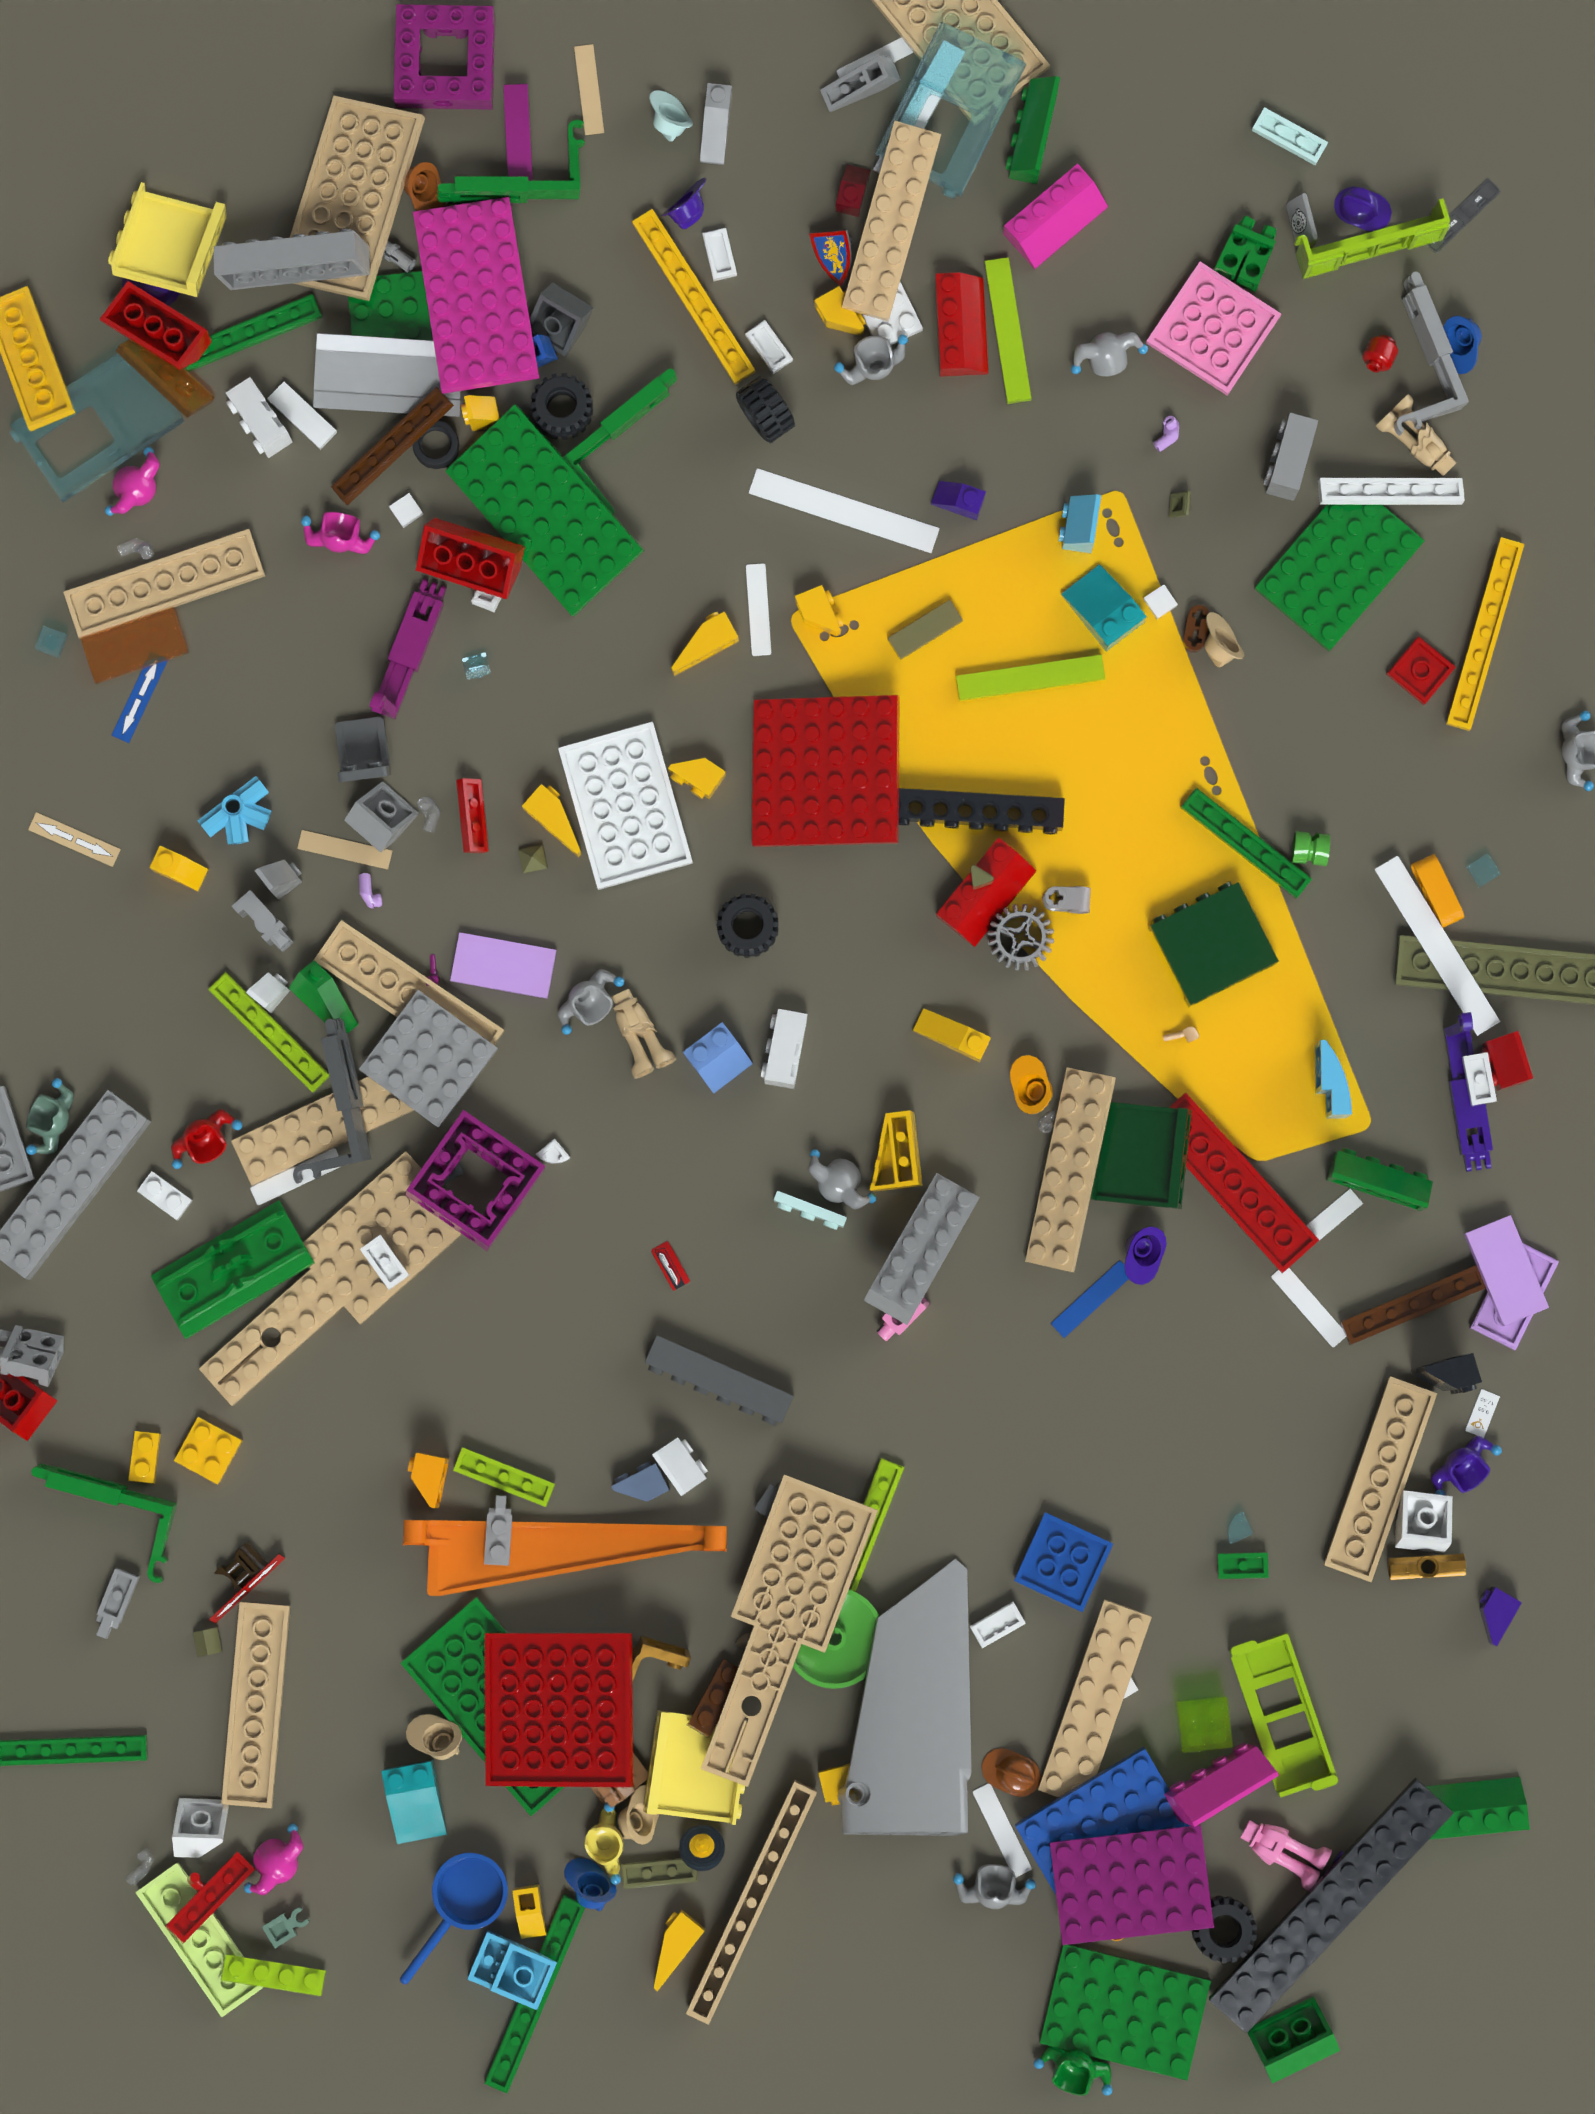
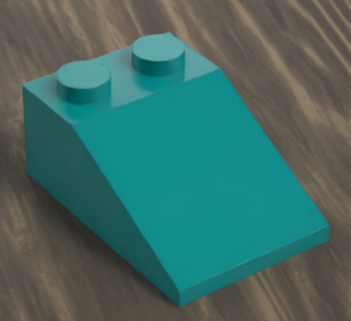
M1100 564L1061 593L1062 597L1106 652L1141 626L1147 618L1133 598Z
M434 1760L387 1768L381 1771L397 1844L447 1835Z

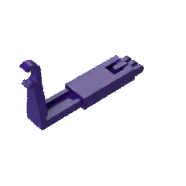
M1471 1012L1458 1015L1457 1024L1443 1030L1452 1080L1448 1084L1460 1155H1463L1465 1170L1469 1172L1472 1171L1471 1161H1474L1476 1170L1482 1169L1481 1160L1483 1159L1485 1168H1491L1489 1151L1493 1150L1486 1104L1471 1106L1462 1061L1463 1056L1474 1055L1470 1032L1473 1030V1019ZM1477 1127L1478 1134L1471 1135L1473 1145H1469L1466 1129Z

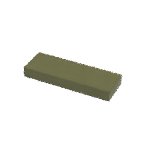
M949 600L890 636L888 641L899 659L902 660L962 623L963 619Z
M681 1857L621 1863L623 1889L699 1881L698 1871L688 1867Z

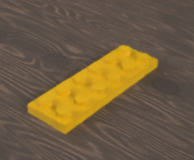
M26 286L1 296L0 354L28 429L31 432L75 414V409L29 287Z

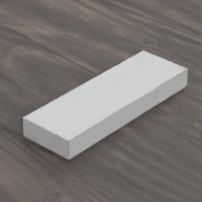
M285 382L267 398L278 411L320 450L337 433L322 416Z

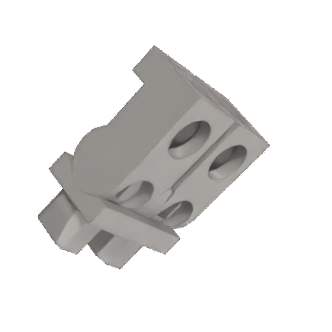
M251 890L232 905L233 909L242 918L249 915L254 920L256 929L270 946L275 944L284 952L294 943L286 934L289 929L280 920L278 921Z
M15 1325L13 1331L0 1329V1346L5 1347L0 1349L1 1374L39 1380V1385L48 1387L55 1373V1368L57 1369L64 1354V1336L32 1329H23L22 1326Z

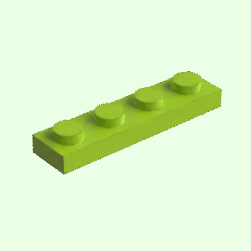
M462 1447L453 1469L455 1472L544 1507H547L555 1487V1483Z
M225 1955L221 1981L321 1996L326 1971Z

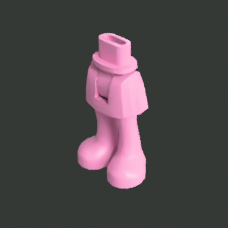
M1249 1820L1240 1838L1249 1842L1252 1850L1268 1865L1275 1862L1298 1875L1301 1879L1302 1887L1309 1891L1316 1884L1320 1871L1288 1856L1282 1850L1286 1848L1321 1870L1328 1862L1332 1850L1327 1847L1318 1849L1308 1847L1289 1837V1830L1269 1824L1264 1825L1263 1823L1258 1825Z

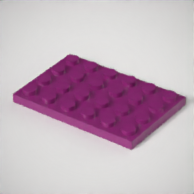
M1201 1825L1050 1842L1062 1945L1214 1928Z

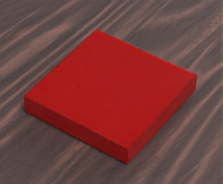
M1418 636L1386 675L1421 704L1425 705L1456 666Z

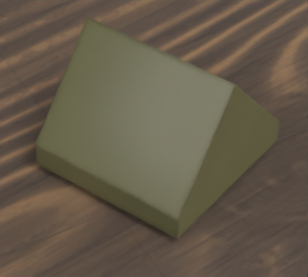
M972 865L971 878L973 890L992 884L994 881L992 875L978 866Z
M218 1627L193 1632L197 1657L222 1652Z

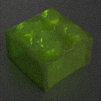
M1220 1695L1175 1701L1180 1751L1182 1753L1233 1747L1227 1696Z

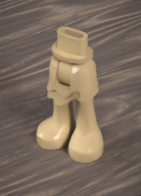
M1408 394L1376 425V428L1381 432L1393 434L1409 448L1410 454L1422 464L1430 467L1432 471L1436 469L1444 476L1457 462L1450 456V451L1446 452L1445 444L1427 422L1425 425L1422 423L1418 430L1414 428L1412 421L1404 422L1417 434L1416 439L1405 428L1400 436L1394 430V423L1397 417L1399 418L1413 412L1414 400Z
M630 989L612 996L615 1004L613 1009L616 1012L619 1030L622 1036L626 1038L635 1062L631 1069L634 1079L641 1078L654 1070L638 1037L645 1039L656 1068H663L676 1061L674 1053L664 1049L655 1035L657 1030L654 1028V1024L650 1021L644 1008L637 1003V997L633 998Z

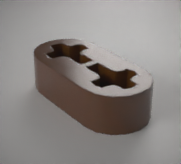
M1196 605L1192 607L1187 616L1183 645L1189 652H1198L1204 647L1208 632L1206 616L1210 613L1205 606ZM1197 611H1201L1202 616L1205 617V619L1201 620L1199 627L1195 626L1196 618L1192 617V615H1196ZM1194 631H1198L1197 639L1201 641V643H1197L1196 647L1191 646V641H1188V638H1192Z

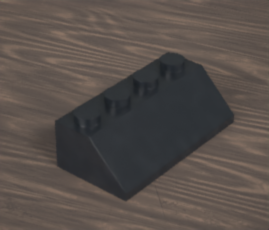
M1474 1353L1455 1356L1411 1369L1412 1374L1442 1391L1450 1390L1451 1394L1477 1389L1476 1384L1482 1383Z

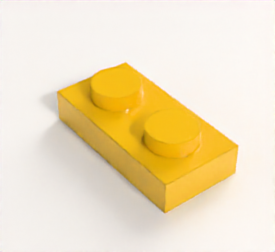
M135 1431L128 1481L155 1484L161 1434Z

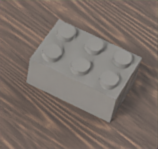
M1290 413L1287 420L1282 419L1276 436L1280 443L1276 442L1270 458V462L1274 463V465L1269 466L1263 485L1267 486L1266 494L1291 501L1295 500L1300 489L1318 420Z

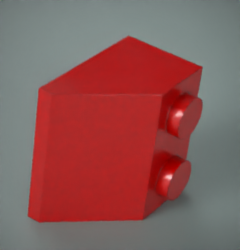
M1519 1031L1486 1041L1482 1044L1481 1053L1488 1052L1493 1083L1497 1091L1523 1084L1533 1079Z

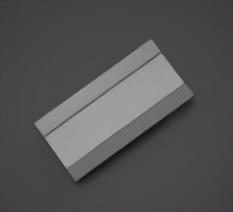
M317 333L313 408L409 413L436 387L441 390L434 341ZM461 391L445 393L454 406L444 416L460 417Z

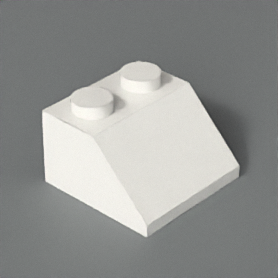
M677 1437L652 1455L679 1494L683 1496L707 1478L704 1474L708 1471L700 1459L696 1462L690 1455L693 1449L686 1439L680 1441Z
M1403 1490L1396 1520L1395 1548L1445 1553L1452 1542L1453 1496Z

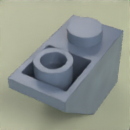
M650 1461L637 1467L638 1473L630 1477L628 1473H625L615 1478L616 1484L611 1486L613 1491L646 1502L670 1490L657 1463L651 1465Z

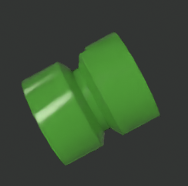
M1295 831L1291 862L1306 864L1307 861H1311L1312 865L1327 866L1330 851V834L1316 833L1314 836H1311L1309 832Z

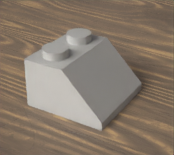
M382 781L355 802L344 821L379 852H382L396 841L419 813Z

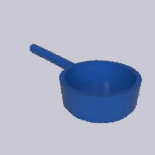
M464 1853L450 1858L440 1867L433 1881L432 1897L436 1910L443 1920L401 1975L400 1982L402 1984L410 1982L451 1925L466 1930L479 1929L492 1923L501 1914L507 1901L508 1886L503 1871L493 1860L477 1853Z

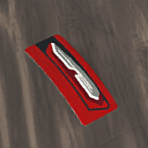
M668 1241L651 1250L673 1291L690 1282Z

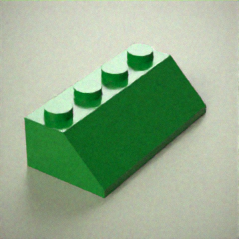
M1058 76L1033 78L1030 80L1029 87L1024 86L1021 100L1026 102L1024 110L1019 109L1016 124H1020L1019 133L1014 132L1011 147H1015L1013 156H1008L1006 170H1010L1009 179L1036 185L1038 183L1059 89L1060 77Z
M1342 1148V1151L1337 1150L1334 1153L1326 1178L1327 1181L1418 1211L1428 1208L1433 1181L1427 1180L1428 1175L1416 1171L1412 1175L1403 1172L1404 1167L1391 1163L1389 1167L1380 1164L1381 1160L1366 1156L1363 1159L1356 1156L1357 1152Z
M1520 1777L1425 1786L1454 1813L1429 1840L1530 1830L1528 1807Z

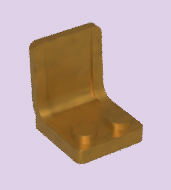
M641 1635L638 1645L632 1651V1682L643 1658H657L668 1662L667 1665L669 1667L681 1670L682 1666H689L691 1659L689 1650Z

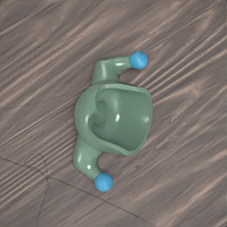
M59 1078L53 1079L52 1086L58 1088L61 1094L60 1097L55 1099L40 1094L29 1111L26 1128L41 1135L44 1142L40 1146L28 1145L26 1152L29 1155H34L35 1153H56L59 1147L60 1134L68 1126L69 1110L74 1100V1094L62 1084Z

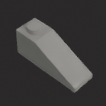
M878 55L820 91L829 112H833L876 94L898 82L901 78L892 58Z
M707 84L700 163L724 165L732 102V86Z
M281 860L255 870L260 879L278 900L302 883L298 877L302 873L293 862L288 864L285 860Z

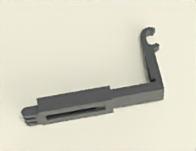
M341 1018L327 1019L325 1021L328 1037L321 1038L337 1111H342L351 1154L296 1167L293 1172V1178L297 1184L303 1180L301 1177L303 1170L311 1169L313 1177L320 1179L321 1171L371 1160L360 1107H364L348 1034H346L344 1022Z

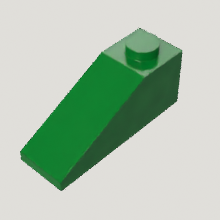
M315 960L297 974L289 989L324 1023L327 1019L341 1018L344 1022L346 1034H349L358 1026L333 978Z

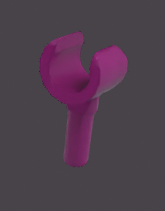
M432 954L430 955L431 975L427 976V978L438 984L435 955Z

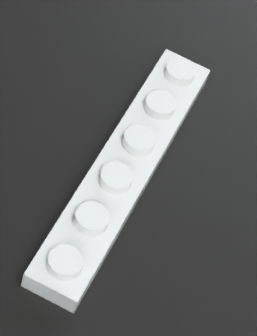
M1320 478L1318 480L1320 504L1462 505L1465 501L1462 478Z

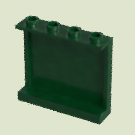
M1231 881L1218 887L1219 892L1211 896L1207 892L1196 898L1197 903L1189 907L1185 903L1174 909L1175 914L1167 918L1163 914L1151 920L1153 924L1148 929L1150 932L1152 931L1185 996L1184 1000L1188 1008L1279 962L1239 882L1233 885Z
M1111 1102L1090 1199L1182 1209L1192 1110Z

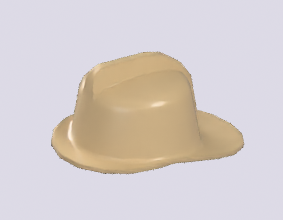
M1214 612L1208 613L1206 623L1210 634L1204 643V647L1210 659L1217 667L1224 666L1234 658L1242 659L1244 652L1238 644L1230 625L1219 614Z
M425 1714L414 1718L410 1722L406 1730V1739L415 1749L431 1755L435 1759L445 1760L459 1754L462 1731L453 1722L435 1715Z
M647 1785L639 1786L633 1792L629 1805L618 1816V1825L623 1839H632L641 1845L647 1844L652 1840L659 1814H647L643 1811Z

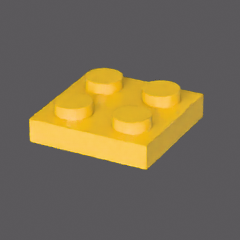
M197 1417L174 1461L219 1485L243 1440Z

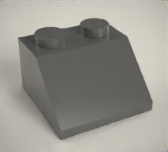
M551 283L540 294L530 317L532 337L538 334L549 336L554 350L566 357L584 330L594 307L556 284Z

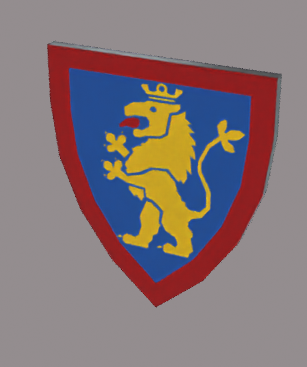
M847 230L809 233L815 256L821 267L833 281L842 286L851 268V244L853 243V238L848 235Z

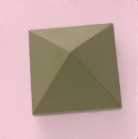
M1191 492L1171 493L1169 518L1189 516Z
M543 845L518 849L523 874L548 869Z

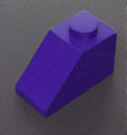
M939 481L931 505L977 521L985 500L986 491L963 483Z
M1491 1587L1490 1590L1486 1589L1479 1600L1482 1605L1479 1609L1488 1642L1498 1646L1522 1602L1496 1587Z

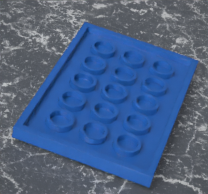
M1144 1747L1014 1824L1055 1895L1056 1889L1050 1842L1190 1826L1177 1820L1164 1795L1170 1790Z

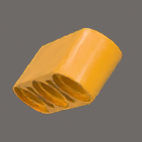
M1432 854L1412 863L1411 869L1417 883L1442 928L1463 919V910L1436 855Z

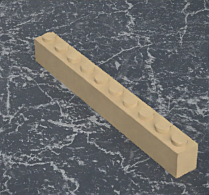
M794 1779L687 2008V2015L709 2025L817 1794L816 1789Z

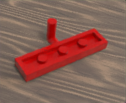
M237 1851L205 1885L200 1881L198 1873H192L188 1876L187 1882L197 1893L165 1927L184 1944L255 1868Z

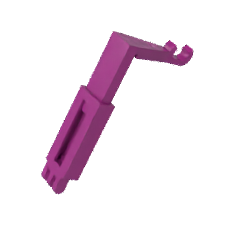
M423 579L419 591H414L390 651L388 657L390 664L379 692L374 693L369 705L372 708L371 711L392 719L397 717L414 671L418 673L444 606L442 601L447 587L442 585L437 594L435 592L438 584L433 582L430 590H426L429 583L427 579ZM428 606L432 607L427 622L417 618L419 612L426 615Z

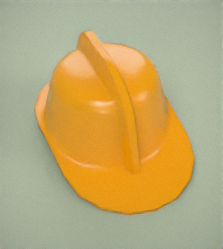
M1025 1055L1016 1059L1010 1070V1080L1017 1106L1025 1113L1037 1114L1044 1110L1051 1100L1053 1087L1048 1080L1043 1063L1037 1057Z

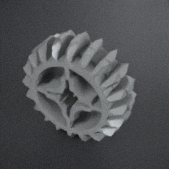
M1014 904L1013 913H1010L1009 909L1005 907L1003 909L1006 915L1004 918L1001 914H996V918L1000 923L998 924L993 921L990 923V926L996 928V931H988V936L995 937V940L988 941V945L997 946L991 953L995 955L1000 952L1001 955L997 961L1000 963L1006 958V968L1010 967L1011 962H1015L1016 971L1020 968L1019 963H1024V969L1029 970L1028 962L1032 961L1033 966L1037 967V957L1042 961L1046 960L1042 951L1047 953L1052 951L1050 947L1045 946L1046 943H1054V939L1047 938V935L1053 934L1054 930L1045 929L1051 922L1049 919L1044 922L1041 921L1045 915L1044 912L1035 916L1037 908L1034 906L1031 908L1030 913L1026 912L1027 904H1023L1022 911H1018L1017 905ZM1014 918H1026L1019 928L1014 929L1005 926L1008 921ZM1032 921L1037 924L1041 931V942L1035 940L1029 934ZM1025 926H1027L1025 937H1028L1029 941L1022 940L1015 949L1017 938H1014V934H1020ZM1001 932L1013 941L1010 953L1006 952L1000 942ZM1023 946L1037 949L1029 956L1016 957Z

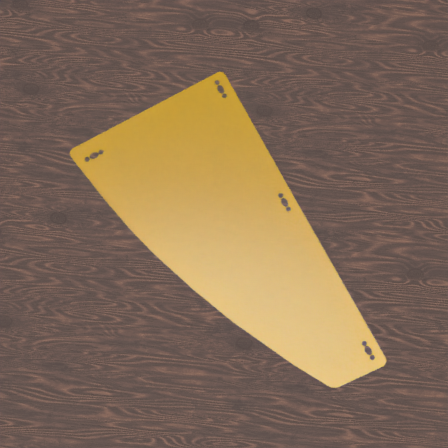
M1112 491L1101 495L1095 541L1091 553L1062 549L1063 542L1059 541L1060 528L1066 526L1067 518H1062L1063 510L832 597L834 604L831 607L834 614L838 612L843 624L849 627L848 632L841 637H833L829 634V639L822 641L820 634L825 631L805 624L799 610L792 615V627L833 697L898 695L900 697L899 788L1065 798L1062 831H1057L1055 835L1043 834V830L1033 829V833L1018 832V828H1008V831L1000 832L994 831L993 827L984 826L983 830H971L969 825H959V828L951 829L945 828L944 824L934 823V827L920 826V828L963 880L971 872L972 865H976L998 837L1017 851L1036 870V873L1007 908L1010 913H1013L1014 904L1017 905L1018 911H1022L1023 904H1027L1026 912L1030 913L1031 908L1034 906L1037 908L1035 916L1044 912L1045 915L1041 921L1050 920L1051 923L1045 929L1054 930L1053 934L1047 935V938L1054 939V943H1046L1045 946L1050 947L1052 951L1051 953L1042 951L1046 960L1042 961L1037 957L1038 965L1084 1013L1177 1099L1186 1092L1235 1147L1251 1159L1257 1161H1267L1365 1131L1370 1126V1113L1279 885L1180 808L1195 788H1197L1259 837L1171 611L1156 619L1143 600L1144 597L1161 586L1123 493ZM1106 508L1112 511V515L1109 518H1105L1102 514ZM1108 519H1114L1118 523L1120 532L1117 537L1109 534L1106 527ZM1116 538L1123 539L1124 543L1121 547L1114 545ZM1099 564L1133 598L1147 616L1141 626L1107 652L1061 595V593ZM950 600L963 619V622L900 660L889 643L888 638ZM853 620L859 623V627L856 630H852L849 626ZM1102 654L1105 680L959 701L956 676ZM1204 756L1210 759V763L1207 766H1203L1200 763V759ZM1206 767H1212L1215 770L1218 778L1215 785H1211L1206 781L1204 776ZM1214 786H1219L1222 791L1220 795H1214L1212 793V788ZM917 802L911 803L908 807L909 811L913 814H918L923 810L922 805ZM937 804L934 806L933 811L941 816L946 814L947 808L943 804ZM963 805L958 808V813L962 817H968L971 815L972 810L969 806ZM986 807L982 811L986 818L990 819L996 816V811L992 807ZM1012 808L1007 811L1008 817L1012 820H1017L1021 817L1018 809ZM1041 810L1032 812V818L1035 821L1040 822L1046 818L1045 813ZM1231 881L1232 885L1239 882L1279 962L1188 1008L1184 1000L1185 996L1152 931L1150 932L1148 929L1153 924L1151 920L1163 914L1167 918L1175 914V908L1185 903L1189 907L1197 903V897L1207 892L1211 896L1219 892L1218 887ZM1055 886L1091 888L1090 913L1076 914L1050 911L1043 905V895L1049 888ZM1056 893L1049 897L1055 905L1061 900L1056 897ZM1014 918L1008 921L1005 926L1014 929L1019 928L1026 918ZM1032 921L1029 934L1035 940L1041 942V931L1037 924ZM1025 926L1024 930L1021 931L1020 934H1014V938H1017L1016 942L1018 944L1021 943L1022 940L1029 941L1028 937H1025V929L1027 926ZM1030 946L1022 947L1028 955L1033 954L1037 950ZM1188 1027H1194L1199 1034V1038L1190 1043L1187 1042L1185 1036L1168 1041L1163 1039V1035L1177 1033ZM1320 1040L1328 1042L1340 1061L1346 1076L1352 1107V1115L1346 1119H1326V1094H1316L1315 1044Z

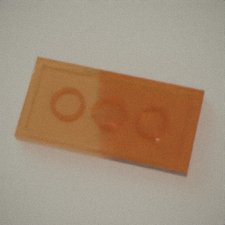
M127 340L116 349V352L186 418L210 405L215 399V396L185 368L178 370L132 340Z
M174 607L80 638L95 684L189 653Z

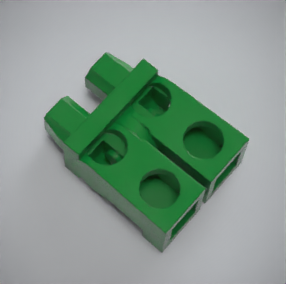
M1243 216L1239 224H1235L1214 271L1233 282L1242 260L1246 259L1236 284L1256 293L1276 242L1274 240L1276 228L1264 225L1261 234L1252 231L1255 220Z

